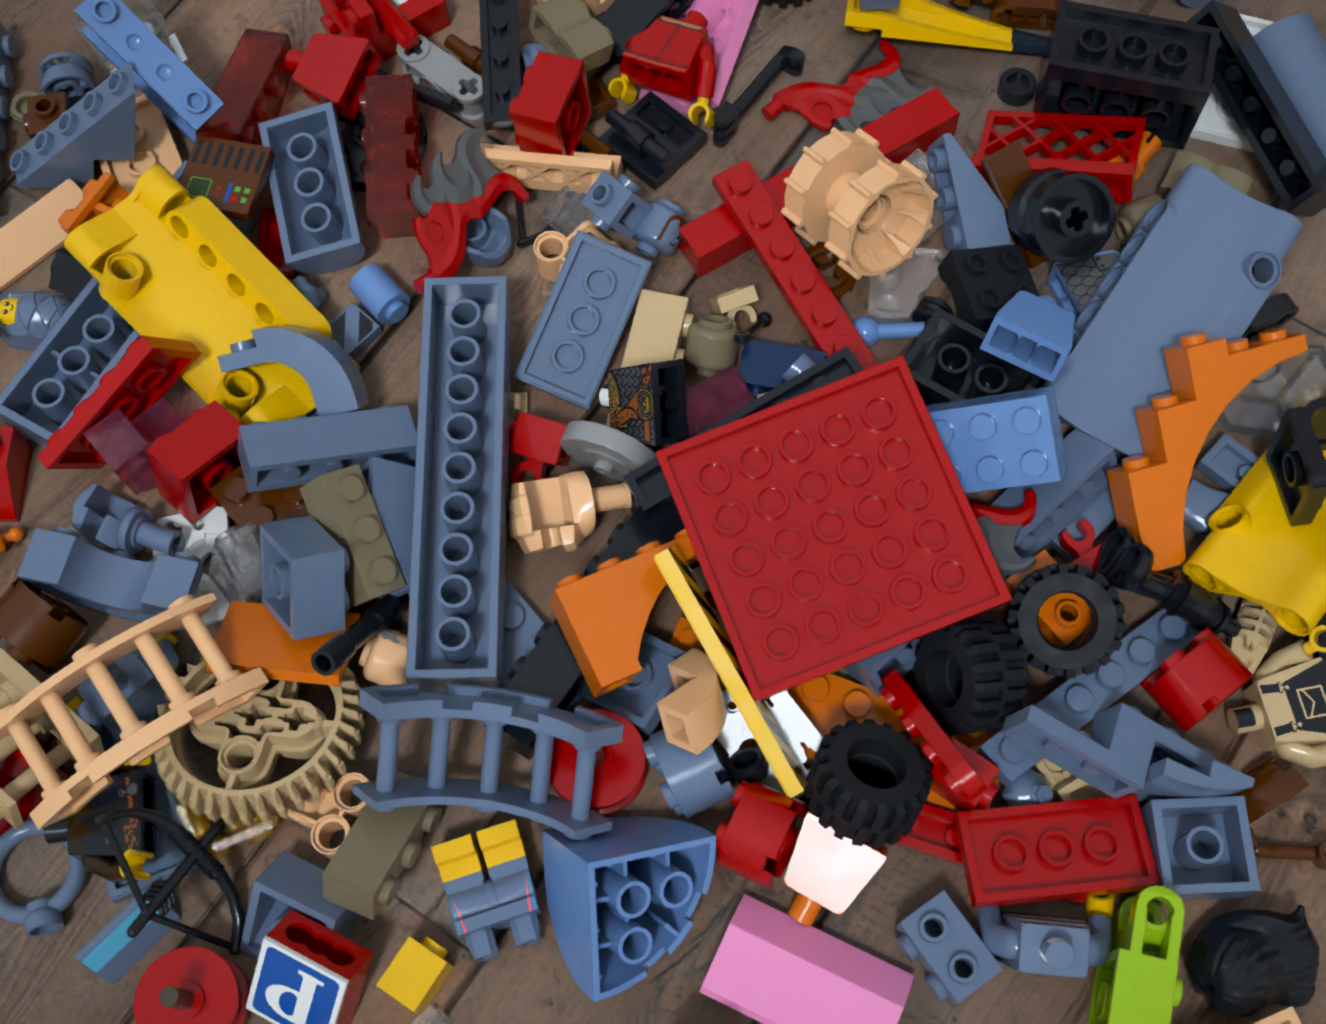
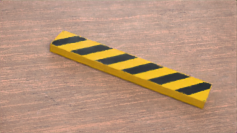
M676 544L654 556L655 563L785 794L792 798L804 792L807 785L806 775L764 701L755 702L732 644Z

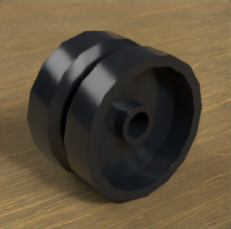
M1055 167L1036 170L1021 181L1012 195L1008 209L1009 229L1016 243L1029 253L1067 264L1086 261L1101 251L1111 237L1116 220L1115 200L1108 186L1096 176Z

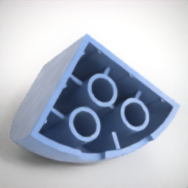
M647 816L609 817L607 819L613 822L612 830L594 834L587 840L570 839L564 833L554 828L542 830L546 897L554 934L571 976L579 988L593 1002L612 997L648 976L646 970L666 952L671 955L683 941L694 924L690 918L699 902L701 894L707 895L716 856L715 834L685 821Z

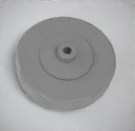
M576 420L569 422L560 439L562 449L575 461L601 475L621 482H625L623 478L625 475L656 458V454L636 438L615 428L591 421Z

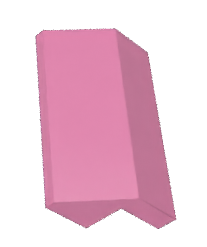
M694 0L678 18V20L683 21L690 11H697L703 14L708 21L706 30L708 31L710 44L716 51L717 65L714 98H709L710 108L718 107L759 0ZM642 87L638 97L641 100L651 91L676 111L688 114L689 108L698 101V96H694L692 101H688Z
M744 894L729 923L699 992L762 1024H898L915 975L813 926L804 925L790 915Z

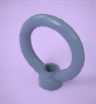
M32 818L24 820V824L17 830L12 826L0 836V874L7 855L17 844L29 837L44 835L43 828L38 830ZM62 842L68 852L67 842ZM68 853L69 869L60 889L52 897L33 900L26 906H20L11 902L3 893L0 882V918L9 923L24 925L27 937H42L60 931L64 927L62 911L74 901L86 879L87 870H85L82 860L72 857Z

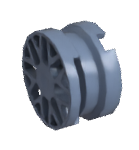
M74 52L53 53L43 58L38 65L42 95L49 92L65 91L74 105L87 92L92 91L96 87L93 66L81 54ZM69 58H72V63H67ZM53 59H56L61 64H55Z

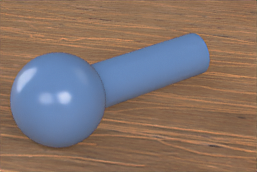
M869 316L859 317L852 322L867 347L874 346L881 339L918 338L926 326L925 321L878 323Z

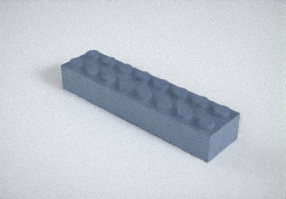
M187 160L182 163L173 175L179 182ZM256 208L252 222L228 219L247 237L260 220L261 215ZM92 277L0 394V418L9 427H15L20 434L43 447L48 445L49 437L57 430L63 428L74 415L75 407L83 400L89 398L100 385L101 377L107 371L115 368L126 355L127 347L134 340L141 338V335L102 298L98 288L99 282L94 277Z

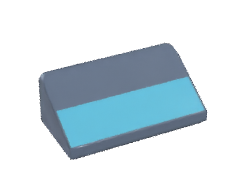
M134 898L76 953L75 958L103 980L113 984L172 928L150 920L135 938L128 937L127 929L141 913ZM174 907L165 915L166 918L177 922L181 919V915Z

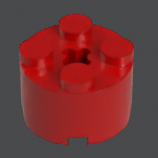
M1209 627L1188 644L1190 647L1183 651L1181 649L1177 650L1159 666L1160 669L1141 684L1146 693L1184 733L1210 714L1218 705L1254 676L1248 670V667Z
M743 780L736 789L732 800V806H735L736 809L730 822L723 821L715 833L716 849H718L716 858L718 859L719 866L768 889H772L774 887L772 875L780 879L793 854L800 833L793 828L796 817L804 819L808 805L799 799L790 798L785 793L758 781L749 783Z

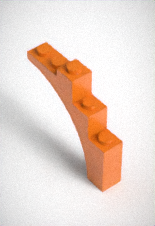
M1274 328L1259 332V340L1248 342V338L1226 341V338H1207L1206 332H1197L1179 337L1180 344L1164 348L1172 393L1152 397L1150 399L1151 405L1135 409L1144 454L1126 457L1121 460L1122 466L1106 470L1118 528L1125 527L1135 534L1138 542L1150 547L1154 554L1152 571L1158 572L1186 562L1183 532L1186 494L1195 461L1210 429L1226 406L1253 379L1279 362L1308 351L1306 334H1287L1286 328Z

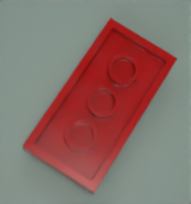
M143 335L141 338L134 340L127 347L126 355L115 368L107 371L101 377L100 385L89 398L83 400L75 407L74 415L63 428L57 430L49 437L48 445L37 458L47 469H100L202 353L190 341Z
M1136 794L1125 795L1116 799L1101 797L956 812L953 817L972 909L1136 892L1161 884Z

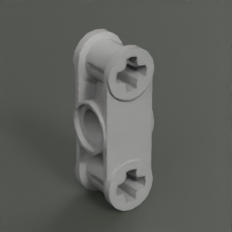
M418 34L420 41L418 45L413 46L410 50L403 49L397 43L398 57L404 62L402 70L404 77L408 81L456 98L458 104L453 113L463 121L477 123L484 120L482 77L467 68L455 56L446 53L423 35Z

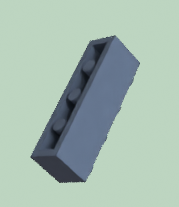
M408 405L382 406L371 410L349 411L314 417L300 416L290 420L274 422L259 421L250 425L239 426L237 453L247 491L251 493L305 485L320 475L356 464L361 465L373 456L416 467L417 431Z

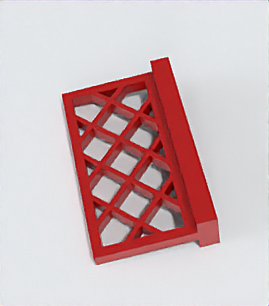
M989 110L977 154H973L971 162L992 189L981 160L1024 136L1031 142L1022 148L1032 172L1055 167L1093 175L1108 186L1115 203L1131 204L1134 179L1146 127V118ZM995 125H1012L1015 129L1001 136L995 130ZM1039 127H1051L1054 130L1041 138L1033 132ZM1078 129H1090L1093 132L1081 140L1073 134ZM1118 131H1135L1134 135L1121 142L1112 135ZM1062 138L1070 144V146L1057 153L1049 146ZM1103 140L1110 148L1096 155L1089 147ZM1038 151H1041L1047 158H1035L1029 156ZM1080 153L1086 160H1070L1068 158ZM1120 155L1128 163L1107 161Z

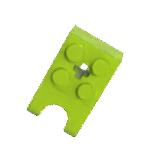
M1150 886L1117 905L1112 922V951L1109 952L1105 964L1095 967L1087 1024H1171L1172 1009L1179 1005L1183 992V980L1181 977H1177L1185 915L1182 899L1171 889L1164 886ZM1158 899L1165 904L1169 911L1166 921L1164 911L1152 900Z

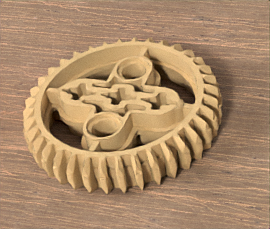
M202 654V662L197 666L187 663L188 674L186 677L178 676L187 692L193 691L196 696L216 687L215 682L217 681L214 674L206 673L205 659ZM349 667L346 668L340 686L328 685L333 693L336 704L334 721L327 720L325 714L310 702L298 700L299 682L268 679L269 683L248 704L219 716L198 728L192 721L169 734L168 737L171 740V744L153 754L159 776L166 782L165 786L172 795L176 796L180 804L186 808L190 807L193 813L198 814L199 817L205 814L214 823L222 818L226 824L233 826L240 818L243 824L250 827L255 817L259 816L260 820L268 825L271 815L277 812L280 817L287 820L288 809L293 806L304 812V800L312 797V799L320 801L321 794L319 790L323 786L334 789L335 781L332 776L334 774L346 775L347 768L344 761H354L356 752L353 747L362 745V737L359 731L365 729V721L362 716L365 712L359 706L360 687L355 683L357 680L353 671ZM166 693L165 699L167 703L157 705L159 716L170 711L168 705L171 701ZM187 729L191 730L193 736L200 743L206 744L209 748L219 750L217 771L221 781L226 785L225 789L200 781L189 769L183 754ZM279 757L310 759L292 774L269 784ZM251 762L247 766L240 768L243 764Z

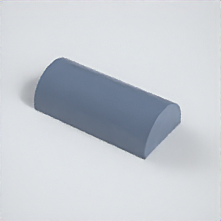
M1307 13L1294 14L1270 24L1253 36L1326 159V41L1311 15Z
M328 102L258 123L262 146L272 147L275 153L268 177L285 264L290 269L300 273L322 274L345 269L360 261L365 254V245L334 104Z

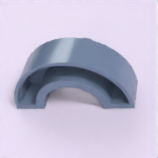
M56 526L53 531L35 528L17 573V577L26 583L67 602L110 616L143 622L168 610V606L180 597L192 594L195 597L204 569L201 565V559L184 552H176L174 557L158 553L157 557L150 558L149 562L135 560L136 558L133 555L119 550H111L109 553L85 543L80 539L81 535L68 528Z

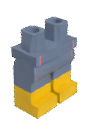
M516 819L476 832L489 873V880L486 877L477 842L471 834L431 847L446 891L457 935L466 942L477 963L496 958L500 955L495 932L511 927L518 949L542 941L539 917L544 915L539 902L522 831Z

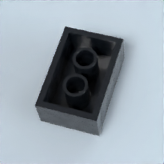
M939 307L905 357V361L926 406L1039 388L1043 378L981 350V344L987 333Z

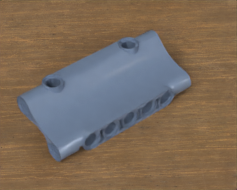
M1195 164L1188 165L1167 195V199L1160 200L1145 215L1075 321L1072 349L1054 383L1045 380L1041 388L1054 386L1060 423L1070 425L1113 447L1116 458L1120 461L1126 457L1144 454L1135 409L1151 405L1150 399L1152 397L1172 393L1164 348L1180 344L1179 337L1197 332H1206L1207 338H1226V341L1240 339L1275 285L1280 281L1282 276L1281 263L1304 229L1302 222L1286 211L1274 208L1245 195L1220 179L1210 170Z

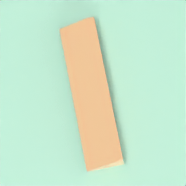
M69 178L0 228V292L64 245L68 234L60 227L58 219L66 209H75L84 198L82 196L83 191L72 179Z

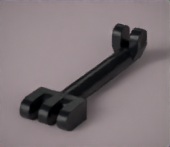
M784 45L733 104L726 101L714 116L713 144L716 147H724L737 133L740 118L782 70L794 77L800 76L803 73L805 60L803 51L796 47Z

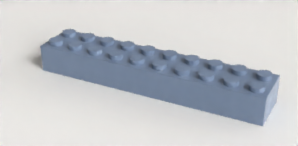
M507 276L424 278L406 680L409 684L419 683V692H445L446 684L478 685L503 688L513 307V299Z

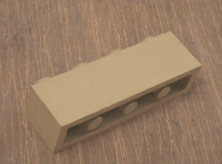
M641 289L621 368L679 358L684 359L685 364V349L681 348L684 337H687L689 325L695 321V314L689 313L688 297ZM608 414L606 426L611 427L610 414ZM644 443V444H645L646 446H648L654 453L656 452L657 446H651V445H648V444Z

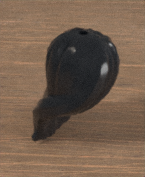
M1301 904L1290 914L1258 909L1237 910L1217 916L1197 932L1185 952L1184 964L1191 988L1195 993L1203 995L1207 1005L1212 1010L1244 1017L1257 1014L1267 1005L1272 1004L1293 1006L1295 1008L1308 1005L1315 994L1320 947L1307 923L1305 908Z

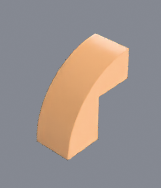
M692 648L668 664L674 692L657 702L667 742L699 755L719 736L726 722L727 711L715 667L707 654Z

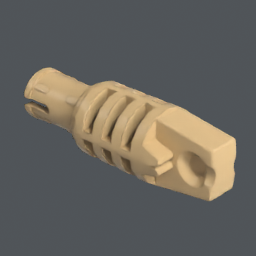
M1244 598L1236 616V620L1241 624L1242 628L1236 637H1229L1228 647L1248 667V670L1254 674L1264 655L1269 650L1278 623L1264 607Z

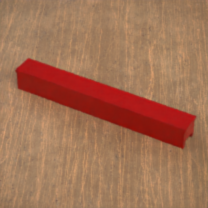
M937 87L860 129L880 142L878 149L884 154V157L892 161V163L901 164L903 160L910 161L928 151V147L942 134L951 133L952 136H955L960 112L957 109L955 110ZM795 165L762 182L780 211L785 207L784 195L787 184L783 181L786 177L790 176ZM725 204L678 228V232L684 240V243L679 245V250L694 269L698 279L752 249ZM784 216L790 227L795 225L792 221H790L788 218Z

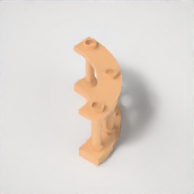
M213 592L195 599L192 594L180 597L168 606V610L133 626L103 644L91 643L82 647L72 655V663L41 683L20 701L0 710V739L9 735L12 736L44 790L41 793L43 801L29 814L38 830L78 813L95 796L114 782L109 774L125 762L129 761L131 766L138 765L171 744V740L168 737L169 734L192 721L198 728L219 716L248 704L269 683L260 667L243 674L239 669L233 670L201 617L217 600ZM185 627L217 678L215 682L216 687L198 696L193 691L187 692L156 642V639ZM136 649L140 651L171 701L168 705L170 711L149 724L145 720L139 721L107 669L108 665ZM89 677L122 730L119 735L122 741L102 754L100 751L94 752L62 699L65 694ZM45 711L77 761L74 765L77 772L67 780L60 779L30 729L33 722Z

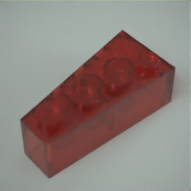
M245 29L213 90V93L225 105L196 132V136L202 135L262 146L258 123L279 117L291 76L294 73L288 71L285 67L286 54L292 49L289 34Z
M412 73L365 77V91H360L359 93L361 113L365 115V128H362L361 135L363 149L366 152L364 181L366 186L367 223L369 227H374L380 239L414 237L412 220L418 217L424 218L414 206L410 195V185L417 174L422 177L417 87Z

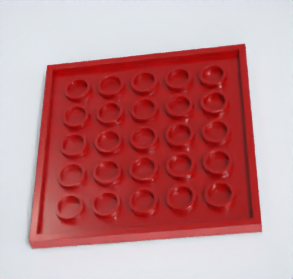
M903 355L655 452L755 702H760L949 627L952 624L962 622L1007 604L1012 600Z

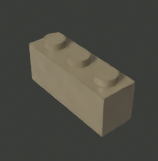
M359 464L320 475L299 488L309 515L347 550L350 568L345 573V588L350 599V609L406 587Z
M396 770L395 779L415 778L413 776ZM366 804L322 873L323 899L374 920L381 906H389L393 901L399 888L400 880L398 878L404 868L411 869L415 864L421 850L420 841L425 832L432 833L435 830L441 817L442 808L438 807V805L398 807L391 812H379L371 809Z

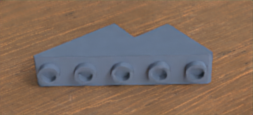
M126 62L118 70L113 71L102 83L92 91L87 92L81 100L67 111H64L54 122L44 130L39 131L33 139L12 154L9 167L11 171L16 172L17 188H56L69 178L79 188H84L90 179H94V160H134L135 87L132 63Z

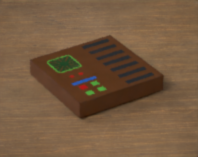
M197 135L180 183L189 192L191 199L196 196H204L227 218L252 222L273 164L275 153L272 147Z

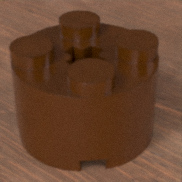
M19 577L12 582L0 597V640L3 638L11 644L7 652L24 665L30 666L33 663L48 674H52L61 665L90 629V626L87 625L88 622L57 597L52 598Z

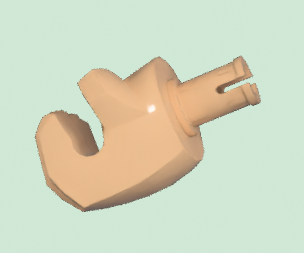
M572 471L560 474L559 477L514 483L511 486V497L508 501L510 537L518 541L525 554L543 552L558 545H563L566 552L575 551L583 540L595 530L596 513L620 508H631L632 498L630 489L626 482L592 488L585 471Z

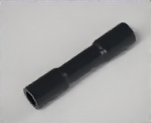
M385 595L367 609L362 617L343 633L335 635L315 651L311 656V664L315 671L324 676L333 674L354 656L357 649L375 634L385 630L402 615L403 605L401 601L393 595Z

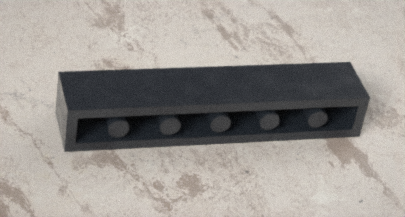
M1212 0L1187 22L1220 28L1213 82L1288 212L1313 217L1326 207V159L1237 9Z

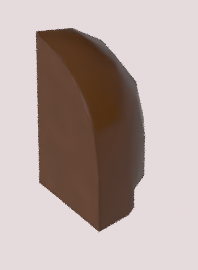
M1273 755L1264 756L1242 771V773L1255 778L1252 788L1230 795L1245 796L1249 824L1309 786L1293 767L1284 772L1275 765L1277 764V758Z

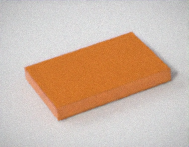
M231 601L215 637L216 643L233 670L239 669L243 674L260 667L267 679L340 686L349 662L348 660L329 676L319 674L311 664L312 654L335 635L341 634L345 630L294 641L268 609L260 603ZM345 612V630L361 618L360 613ZM205 661L206 673L213 674L212 670Z

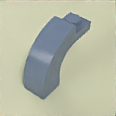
M283 324L251 330L253 339L230 344L232 353L217 356L222 373L265 362H277L293 368L307 382L312 392L318 416L345 413L370 404L363 378L351 357L329 337L307 327Z

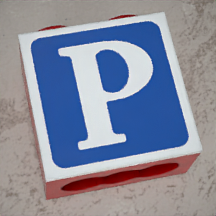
M292 909L263 939L245 1008L273 1024H350L356 1012L373 952Z

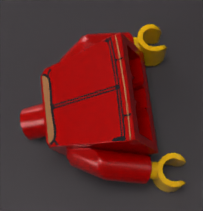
M690 11L683 21L660 16L647 29L630 37L622 54L618 70L621 72V76L614 78L609 83L608 90L610 95L616 99H619L621 96L622 102L631 104L637 96V89L633 85L636 84L688 101H692L694 96H698L697 103L689 108L688 117L697 126L699 114L706 111L705 125L709 128L714 125L715 111L709 107V98H714L717 65L716 51L710 44L708 31L706 30L708 21L705 16L697 11Z

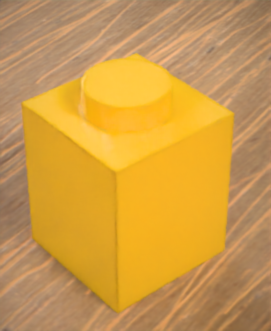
M409 936L376 986L414 1013L422 1015L454 968L453 965L444 960L449 951L427 936L422 943Z

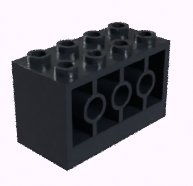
M1061 0L1042 59L1032 112L1145 117V131L1152 133L1147 140L1148 143L1156 135L1161 140L1162 146L1184 149L1211 93L1220 28ZM1078 129V130H1083V131L1092 132L1090 129ZM1118 131L1112 135L1127 139L1134 135L1135 131Z

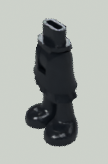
M1119 527L1104 540L1097 557V571L1107 578L1110 585L1120 590L1130 591L1156 600L1158 602L1157 608L1166 609L1167 615L1179 617L1201 631L1209 627L1215 634L1223 633L1230 638L1236 637L1241 631L1242 626L1231 616V610L1228 605L1216 599L1187 574H1183L1179 570L1170 572L1168 575L1152 571L1151 569L1154 564L1152 550L1147 545L1138 542L1135 534L1129 529Z

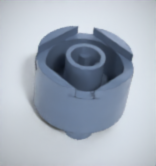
M661 729L649 735L650 740L641 743L652 768H656L660 777L665 776L667 781L659 785L670 809H674L678 817L685 815L686 818H690L734 797L736 791L731 785L733 783L727 774L726 767L714 742L699 755H696L667 742L664 729Z

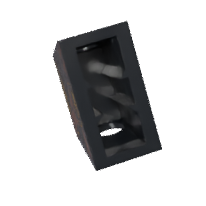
M684 359L652 362L609 371L607 374L608 384L601 388L599 400L603 407L609 409L610 426L612 428L620 430L651 446H661L688 439Z

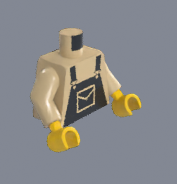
M1326 625L1315 627L1310 633L1309 641L1305 642L1300 639L1272 653L1253 674V684L1243 691L1246 705L1227 710V721L1233 734L1237 735L1255 731L1262 751L1276 752L1281 759L1309 769L1326 766V669L1322 657L1313 659V653L1317 651L1326 653V647H1320L1318 644V637L1321 633L1326 632Z

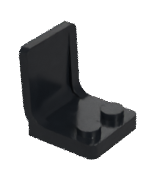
M1326 397L1310 401L1305 406L1287 408L1266 454L1268 465L1291 526L1311 524L1326 497V460L1322 452L1326 450Z

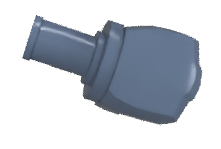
M92 484L75 500L72 508V526L84 540L94 546L108 551L119 550L131 555L138 554L144 547L173 557L176 552H180L182 549L184 534L181 531L155 524L154 514L151 509L140 505L137 506L122 499L100 485Z

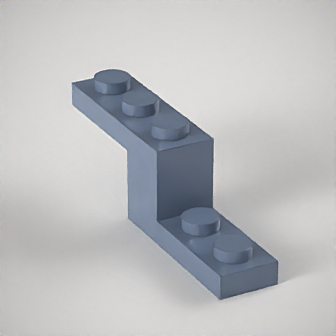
M1124 703L1117 704L1095 714L1090 734L1069 727L1054 718L1050 711L1033 705H1029L1007 716L1001 731L1002 734L1114 799L1143 789L1149 765L1165 758L1172 759L1189 768L1211 760L1229 766L1217 759L1214 753L1198 748L1180 737L1179 733L1175 730L1161 726L1144 716L1138 708Z

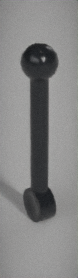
M767 312L760 313L757 316L756 322L745 331L734 333V343H749L751 341L750 336L757 330L771 325V315Z

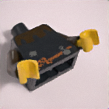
M151 756L138 765H149L151 763ZM129 761L109 774L114 782L95 796L78 813L43 828L44 837L48 844L67 842L69 855L82 860L85 870L110 882H120L126 879L101 825L95 823V818L110 812L137 806L156 810L155 778L142 769H135L137 765L131 766ZM129 817L109 822L134 878L149 881L151 874L143 872L144 863L157 862L156 826L151 822Z

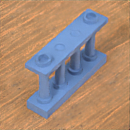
M84 0L74 10L87 24L81 30L82 35L117 69L126 62H131L134 86L193 144L197 135L209 137L224 123V118L218 111L225 103L121 0Z

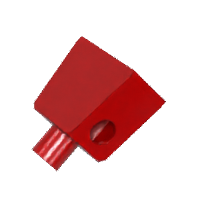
M316 33L311 36L305 51L292 48L287 52L285 67L288 71L294 72L293 82L309 99L320 105L332 102L336 107L337 114L354 121L383 58L369 39Z

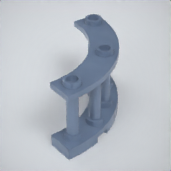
M419 683L360 688L359 706L376 717L377 721L381 723L377 779L376 781L353 784L352 793L368 804L371 809L379 812H391L398 807L419 805L468 806L485 813L501 811L522 816L548 825L564 833L570 839L587 840L594 834L612 830L613 822L590 810L596 752L600 751L603 746L622 743L624 725L581 706H576L574 713L554 708V698L504 688L446 684L445 692H419ZM456 718L481 720L485 724L480 780L446 778L451 721ZM405 719H432L428 777L395 779L400 723H403ZM508 724L531 729L536 734L530 789L499 783L504 726ZM554 737L573 744L574 748L578 750L572 802L549 794Z

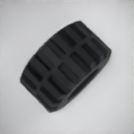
M1062 563L1047 565L1028 574V577L1015 588L1012 600L1008 604V616L1006 618L1009 633L1015 635L1018 640V649H1022L1025 660L1031 666L1054 677L1057 675L1064 676L1065 678H1076V675L1096 672L1094 669L1100 665L1105 666L1112 660L1110 656L1115 650L1118 651L1123 643L1120 639L1122 632H1126V622H1124L1123 613H1126L1124 604L1118 598V591L1113 585L1109 584L1106 577L1082 565ZM1055 594H1075L1088 604L1092 612L1091 629L1088 635L1076 645L1065 647L1052 644L1040 632L1038 626L1039 610L1042 604Z
M993 618L967 619L920 638V646H917L915 651L916 663L913 664L916 682L914 683L915 691L918 692L919 699L949 735L1000 730L1003 728L1007 716L1024 707L1022 699L1027 697L1028 690L1025 686V679H1028L1027 668H1024L1023 663L1025 657L1022 649L1017 647V638L1013 633H1008V627L1002 622H996Z
M856 719L848 720L844 727L838 724L831 729L829 735L826 734L806 779L805 798L811 799L808 805L811 813L820 815L818 823L824 829L831 827L835 831L833 836L840 840H843L844 837L852 840V845L862 847L864 842H867L872 848H881L884 841L892 845L899 842L901 836L905 837L911 831L931 792L929 790L933 784V775L929 774L932 768L929 759L921 757L923 750L918 743L912 744L909 741L911 736L904 731L901 733L892 729L893 725L884 722L883 726L878 725L873 719H864L862 724ZM857 777L867 779L875 783L879 788L869 786Z

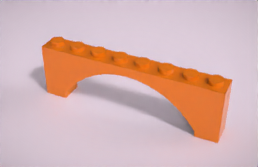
M685 529L675 534V540L663 545L659 541L650 542L639 548L635 552L636 556L622 561L620 557H614L600 564L596 568L597 572L582 578L580 573L573 574L556 584L557 589L554 590L549 604L594 699L635 681L643 669L638 661L642 635L649 614L659 594L668 585L654 561V556L676 544L687 566L697 561Z

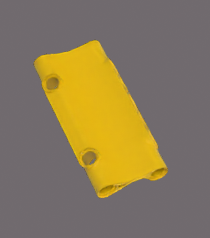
M158 164L149 168L140 176L133 191L126 199L114 208L79 225L66 237L64 247L99 282L98 288L102 298L141 336L190 341L198 348L202 354L182 375V378L208 405L214 400L217 401L242 425H250L259 421L290 420L300 416H308L316 409L312 392L307 382L297 371L287 365L277 362H265L224 373L221 372L217 356L232 353L230 344L253 339L251 330L272 325H298L318 331L330 339L332 338V330L326 318L209 199L204 196H196L191 199L189 192L163 165ZM353 360L358 370H360V366Z
M1326 389L1308 397L1301 406L1307 405L1310 401L1326 397ZM1268 447L1223 504L1210 516L1208 525L1211 532L1185 562L1182 571L1208 592L1243 597L1261 605L1284 630L1291 634L1305 637L1312 632L1326 613V497L1311 524L1291 526L1266 459ZM1323 450L1322 452L1326 460V450Z

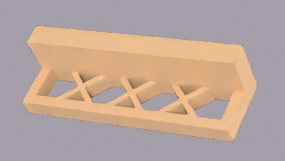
M480 143L483 156L500 173L513 175L527 189L587 194L603 170L615 179H618L623 168L622 156L575 152L573 156L520 151L519 146Z

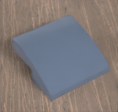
M1165 758L1149 765L1143 789L1127 795L1136 794L1138 802L1144 804L1150 800L1225 797L1252 788L1255 778L1215 760L1189 768L1172 759Z

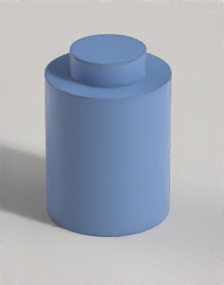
M371 263L362 267L351 279L350 291L379 323L394 324L401 321L407 315L410 304L409 295L378 263Z

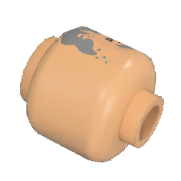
M386 628L381 633L375 634L366 642L357 664L363 666L364 678L379 685L407 684L408 635Z

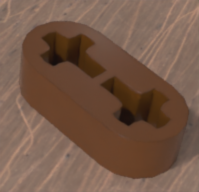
M996 0L991 2L990 19L993 23L1015 29L1051 30L1061 0Z

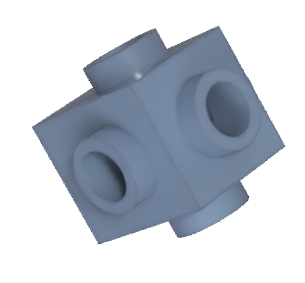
M604 170L580 202L593 212L589 218L590 221L607 233L613 228L630 240L640 224L654 208L636 194L641 187L622 173L618 179H615Z

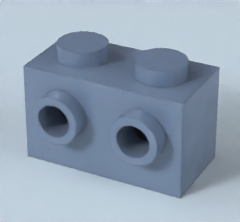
M945 890L903 919L894 928L899 934L895 938L899 949L911 963L916 959L928 974L924 978L926 986L940 1003L947 1000L951 1007L959 1004L1003 971V968Z

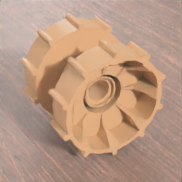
M833 127L830 134L819 139L811 147L805 146L803 148L804 154L796 163L790 176L784 179L783 182L787 185L784 195L785 207L781 209V213L796 225L794 231L813 246L818 241L826 242L824 247L839 258L837 264L855 279L859 280L862 276H879L881 279H884L887 272L896 268L907 258L909 260L913 258V251L921 242L926 231L933 227L930 221L933 214L934 200L938 197V193L933 191L925 182L926 173L907 160H903L901 164L892 163L878 149L880 142L862 129L858 128L855 132L839 131Z

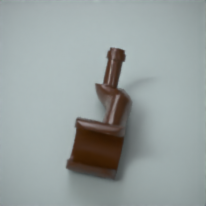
M1250 827L1255 857L1312 861L1317 868L1326 871V857L1324 854L1326 840L1314 847L1287 844H1265L1261 846L1253 833L1252 827Z

